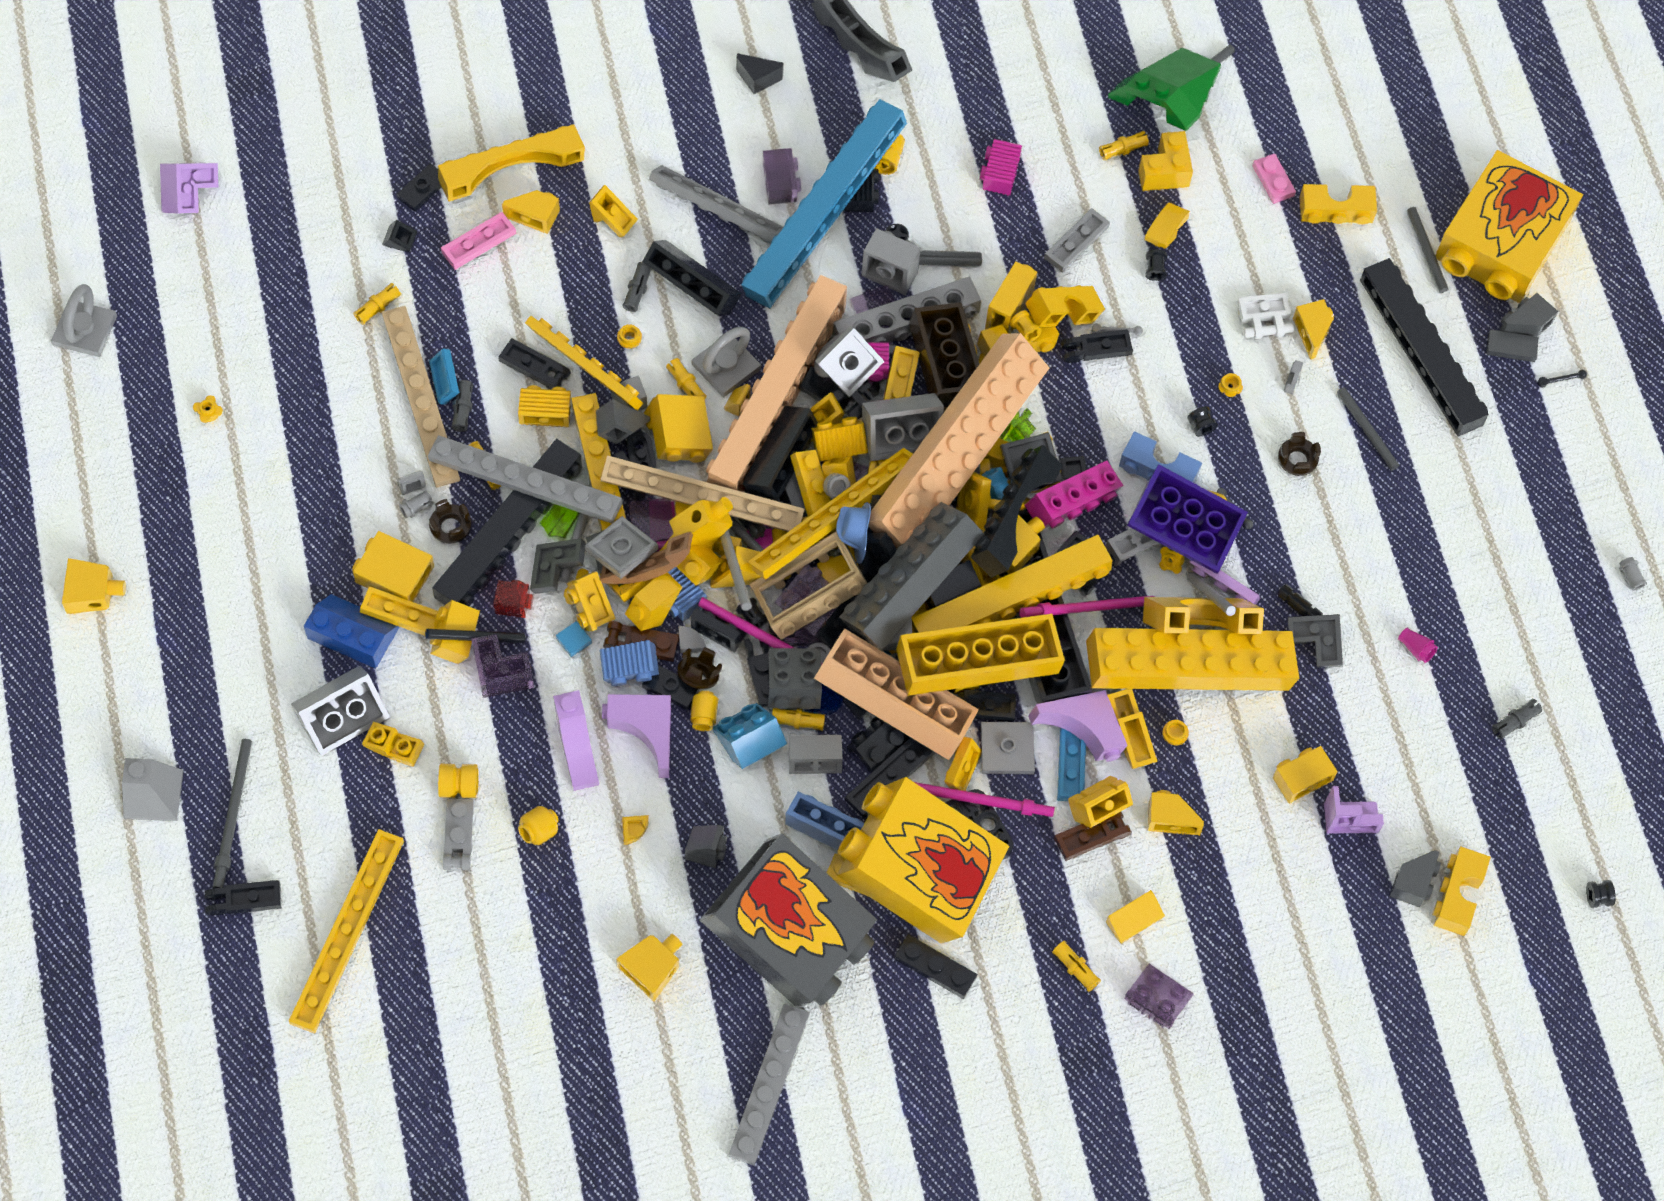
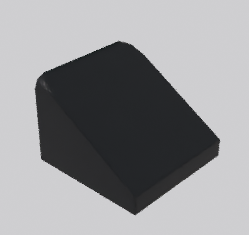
M395 220L389 225L382 245L410 252L417 230Z

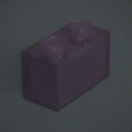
M792 148L764 150L762 164L768 204L797 202V192H801L800 177L796 178L795 172H798V159L793 157Z

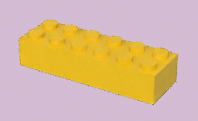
M1052 614L904 634L900 636L896 647L907 696L1059 674L1065 661Z

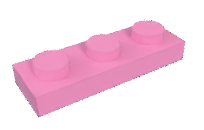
M500 212L441 247V253L456 270L515 235L516 228L504 213Z

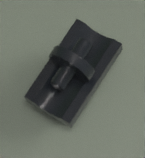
M871 380L866 384L863 383L858 388L859 390H856L850 396V399L855 404L846 411L849 417H857V420L862 418V403L867 401L861 395L864 394L869 401L874 397V394L868 389L873 385ZM838 386L832 392L839 404L848 397Z

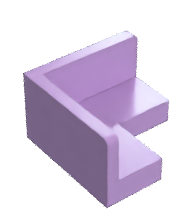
M218 163L160 164L162 213H199L198 188H218Z
M1332 787L1324 803L1327 834L1380 832L1384 821L1383 814H1378L1376 802H1340L1339 787Z

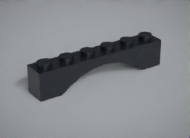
M1044 445L1035 449L1030 448L1022 455V462L1012 473L1013 478L1010 484L1003 490L1004 495L1001 501L994 507L992 518L984 525V535L974 545L976 548L971 558L991 578L1009 570L1018 553L1016 524L1022 503L1032 491H1037L1054 483L1063 467L1062 463Z

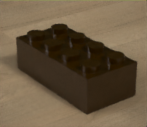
M962 302L914 308L909 321L916 351L920 352L919 362L928 394L935 393L944 407H948L979 366V360Z

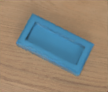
M443 348L429 360L438 404L446 405L459 393L451 352L449 349Z

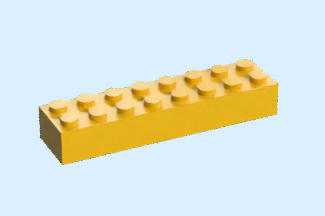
M1094 628L1086 640L1092 688L1289 691L1299 680L1292 631H1262V634H1237L1231 630L1189 629V633H1163L1157 629Z

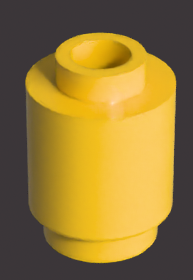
M699 691L698 694L693 696L690 717L693 729L711 731L713 725L716 724L719 699L714 696L713 692Z

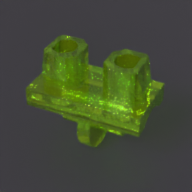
M1028 408L1023 411L1021 416L1017 412L1000 435V438L1005 441L1010 438L1013 442L1030 437L1036 430L1028 420L1032 412Z

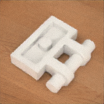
M1287 293L1238 298L1237 304L1241 323L1252 324V327L1243 329L1244 338L1262 339L1263 336L1267 335L1281 337L1286 333H1293V324L1283 323V319H1290L1291 316ZM1273 320L1274 325L1262 326L1261 324L1262 321Z

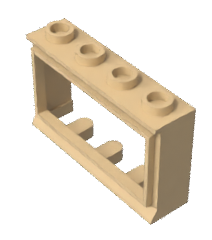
M836 531L805 550L766 580L760 577L749 585L760 603L771 628L782 640L808 623L815 621L828 611L838 607L851 597L861 593L867 581L847 544L839 539ZM838 546L851 571L774 617L762 591L772 585L777 589L784 588L786 585L785 577L795 571L799 576L805 575L807 573L805 565L817 558L822 563L829 560L827 552Z

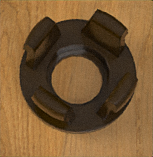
M1294 432L1291 434V438L1281 445L1278 451V461L1280 466L1289 474L1295 476L1308 475L1316 469L1319 463L1321 447L1319 442L1313 444L1305 439V432ZM1293 452H1301L1306 456L1307 462H1297L1294 465L1289 461V455Z
M447 499L438 501L435 504L436 509L429 519L431 534L438 541L448 544L463 540L471 530V518L467 507L464 504L460 506L450 504ZM446 519H456L460 523L459 527L450 530L449 533L442 530V523Z
M704 647L698 657H691L692 649L688 648L682 655L683 659L677 667L680 679L687 685L698 689L714 687L719 680V673L722 670L721 663L716 667L713 665L716 652Z

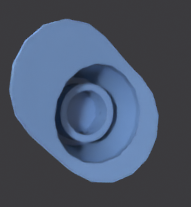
M869 502L864 503L862 508L842 507L836 524L839 539L854 548V556L858 564L863 562L866 553L867 528L871 515Z

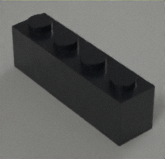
M667 240L653 241L642 261L717 316L731 314L742 295L738 290Z
M784 406L743 481V485L749 494L774 501L779 500L794 472L790 455L806 450L812 439L811 428L817 427L818 422L810 408Z

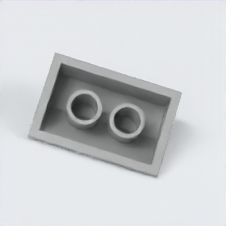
M935 393L862 403V422L864 423L868 454L871 461L888 459L902 448L914 454L944 413V405Z
M360 665L291 703L302 727L321 756L369 730L373 722L381 723L390 718L371 678Z

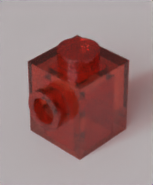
M498 580L494 598L495 614L526 618L527 609H532L534 594H530L529 584L519 580H512L510 582Z

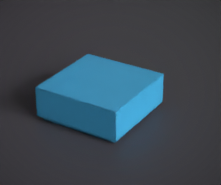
M577 621L556 634L557 641L570 657H573L592 644V639Z

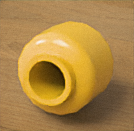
M536 806L520 818L518 831L526 843L541 845L556 835L559 819L552 809L548 810L544 806Z

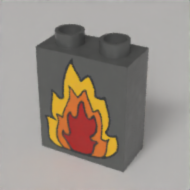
M781 833L764 841L702 916L700 921L794 1006L811 1003L813 1000L822 1006L837 992L842 984V981L834 974L847 959L853 965L858 963L873 946L875 940L867 933L876 923L877 919Z

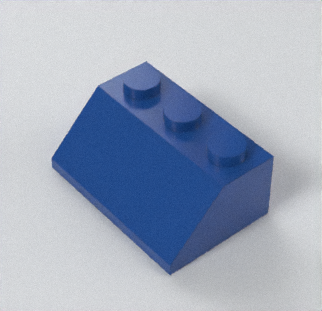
M332 594L315 605L303 626L307 639L375 669L378 667L399 629V626L360 613V606Z

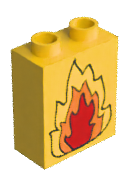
M1496 150L1445 231L1435 255L1436 259L1442 263L1443 268L1450 274L1457 277H1465L1467 275L1484 284L1487 292L1493 297L1500 300L1512 299L1520 303L1571 222L1583 194Z
M907 777L887 785L881 782L876 783L868 792L862 804V809L869 813L862 829L852 828L838 848V855L843 857L845 861L837 876L940 944L962 938L1009 845Z

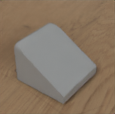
M422 471L396 479L402 495L426 486Z

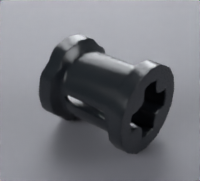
M1153 249L1146 253L1148 269L1146 270L1145 277L1151 281L1166 279L1165 261L1168 258L1166 251Z
M750 598L752 607L747 611L742 610L739 604L736 612L738 615H742L747 622L758 628H762L767 623L768 619L757 607L755 598Z

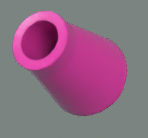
M1408 627L1398 637V640L1406 646L1418 661L1422 660L1424 663L1431 660L1438 649L1434 644V640L1418 634Z

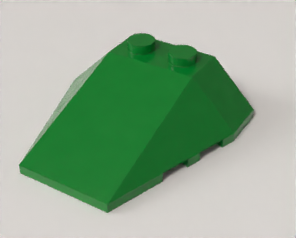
M1182 47L1122 80L1108 94V98L1128 106L1136 97H1140L1165 108L1166 122L1187 131L1200 118L1202 107L1209 97L1208 93L1211 87L1214 86L1220 72L1221 63Z

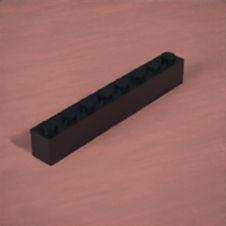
M1388 258L1364 268L1360 282L1456 435L1459 437L1484 426L1489 415L1487 406L1479 400L1473 384L1467 381L1461 365L1455 362L1449 346L1438 335L1437 327L1429 321L1423 305L1415 299L1411 286L1406 284L1401 277L1399 267L1394 265L1391 259Z
M556 438L533 468L570 480L572 477L576 478L582 470L581 454ZM513 490L432 587L434 598L444 605L453 600L470 607L474 601V595L479 589L483 590L488 585L495 570L499 571L503 567L508 554L511 551L515 552L522 537L535 528L536 520L541 514L545 515L550 510L552 503Z

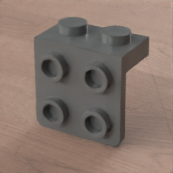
M806 648L770 649L768 653V708L820 709L822 683L814 679L821 667L820 650Z

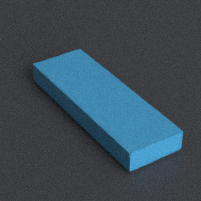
M1060 728L1057 801H1068V798L1077 793L1080 794L1085 788L1086 744L1082 739L1080 740L1077 736L1063 728Z

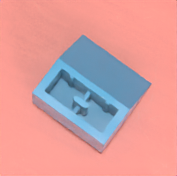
M758 703L746 705L741 709V712L725 717L719 721V724L713 726V731L726 752L741 769L787 745L776 717Z

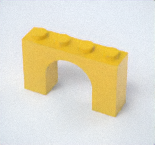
M1144 597L1143 623L1163 633H1189V625H1210L1226 628L1237 634H1262L1264 608L1242 598H1225L1236 608L1235 614L1228 616L1209 598Z

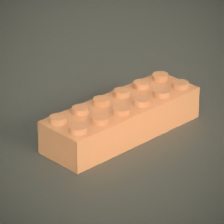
M845 628L814 677L815 680L950 760L979 710L947 690L907 696L899 661Z

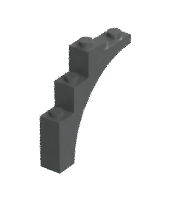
M814 0L811 4L820 25L834 28L842 49L857 53L865 74L896 82L913 71L905 50L888 42L873 30L848 0Z

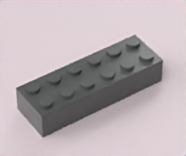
M940 502L939 505L930 511L929 516L924 522L914 529L909 539L897 548L893 557L881 566L877 575L862 588L861 593L854 601L845 607L844 612L839 618L858 637L883 650L981 539L984 533L967 514Z

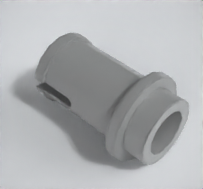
M425 490L408 501L404 499L399 508L405 518H413L415 513L434 505V503L430 501L432 497Z
M1628 557L1619 563L1621 566L1619 570L1624 572L1632 591L1647 585L1638 567V560Z

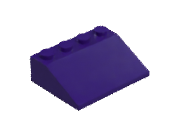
M1158 464L1150 476L1127 526L1218 574L1248 512Z

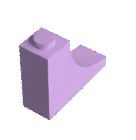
M577 690L555 695L553 699L556 721L573 790L598 786L599 779L592 754L580 692Z
M1106 690L1036 704L1028 715L1031 725L1048 724L1057 726L1071 732L1080 740L1082 739L1094 756L1095 761L1105 759L1107 762L1114 761L1120 758L1121 753L1127 747Z
M608 694V703L602 705V719H607L608 729L622 730L639 738L652 752L657 763L659 778H669L671 695Z

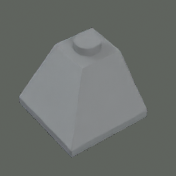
M125 758L122 779L123 818L131 820L178 821L184 771L153 759Z

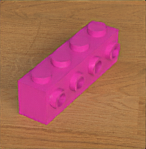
M1107 460L1035 494L1024 506L1032 518L1038 517L1041 519L1045 528L1050 526L1051 529H1055L1064 523L1066 518L1071 521L1080 516L1085 509L1087 512L1092 511L1100 505L1101 501H1104L1105 504L1112 501L1118 496L1116 492L1124 485Z

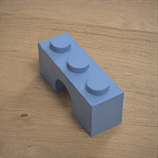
M1134 431L1121 455L1119 466L1127 473L1137 474L1148 481L1159 464L1195 483L1200 473L1202 462L1180 452L1174 462L1162 464L1153 456L1157 441Z

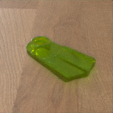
M555 504L540 521V525L545 529L549 537L566 538L580 512Z

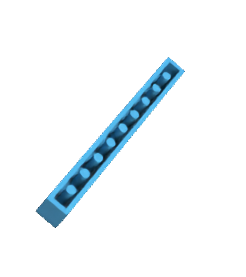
M881 99L869 109L866 118L861 124L856 126L853 135L848 142L842 145L839 154L828 164L825 173L820 179L815 181L807 197L801 200L796 212L786 220L784 228L772 239L771 245L766 252L760 255L755 267L745 275L741 285L748 298L769 309L773 306L906 126L907 121L903 110Z

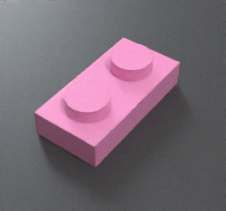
M1276 154L1253 161L1252 167L1273 204L1295 196L1296 190Z

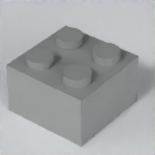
M876 228L863 252L862 276L906 295L918 274L921 247H918L912 241L902 240L889 231H882Z

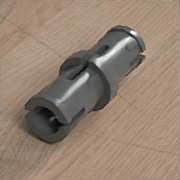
M643 262L637 264L633 279L628 283L627 287L629 290L622 305L624 309L630 312L638 310L642 294H645L648 288L646 283L652 268Z
M460 380L457 383L459 393L456 395L452 405L454 416L451 428L458 432H464L468 429L469 412L472 411L473 406L471 403L473 383L471 384L467 380Z
M1531 699L1519 709L1511 710L1506 718L1492 726L1493 733L1496 735L1500 732L1497 738L1502 740L1517 728L1522 729L1527 721L1542 712L1540 703L1534 706L1537 700Z

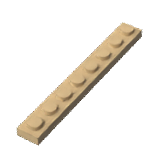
M402 306L383 311L382 317L435 487L459 482L460 477L457 470L431 462L428 459V454L438 435L447 438L407 308Z
M608 455L601 476L602 482L687 505H693L699 500L717 502L722 497H726L733 505V509L728 512L731 517L787 532L802 522L805 511L804 508Z

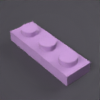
M1190 560V564L1194 566L1193 572L1204 579L1208 575L1215 580L1213 585L1226 593L1229 589L1237 594L1235 598H1242L1255 605L1260 600V596L1223 571L1220 570L1216 574Z

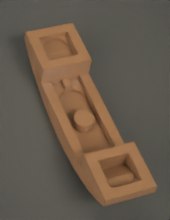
M690 531L668 539L666 549L653 553L622 579L603 565L600 581L606 584H630L650 580L669 572L689 554L693 534Z

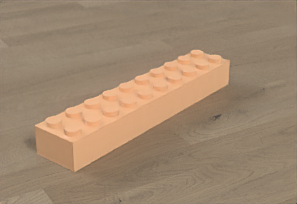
M823 275L819 276L816 283H811L806 301H801L797 308V317L794 321L791 320L786 327L784 340L778 341L773 359L767 360L763 369V377L761 380L757 379L755 381L751 398L745 399L740 410L742 414L739 419L733 420L727 440L723 439L718 447L719 454L715 460L711 459L706 469V473H708L706 482L741 492L745 491L746 488L743 485L745 476L752 467L756 456L763 447L784 406H793L801 391L798 388L811 366L814 367L819 351L833 334V322L840 320L846 311L847 286Z
M1021 333L1002 334L871 510L868 527L874 533L886 532L892 539L896 549L909 539L914 529L924 522L935 506L939 505L940 502L947 505L952 503L1048 371V365Z

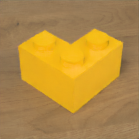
M1186 132L1161 133L1158 146L1159 154L1141 156L1138 172L1142 191L1190 186L1193 169Z

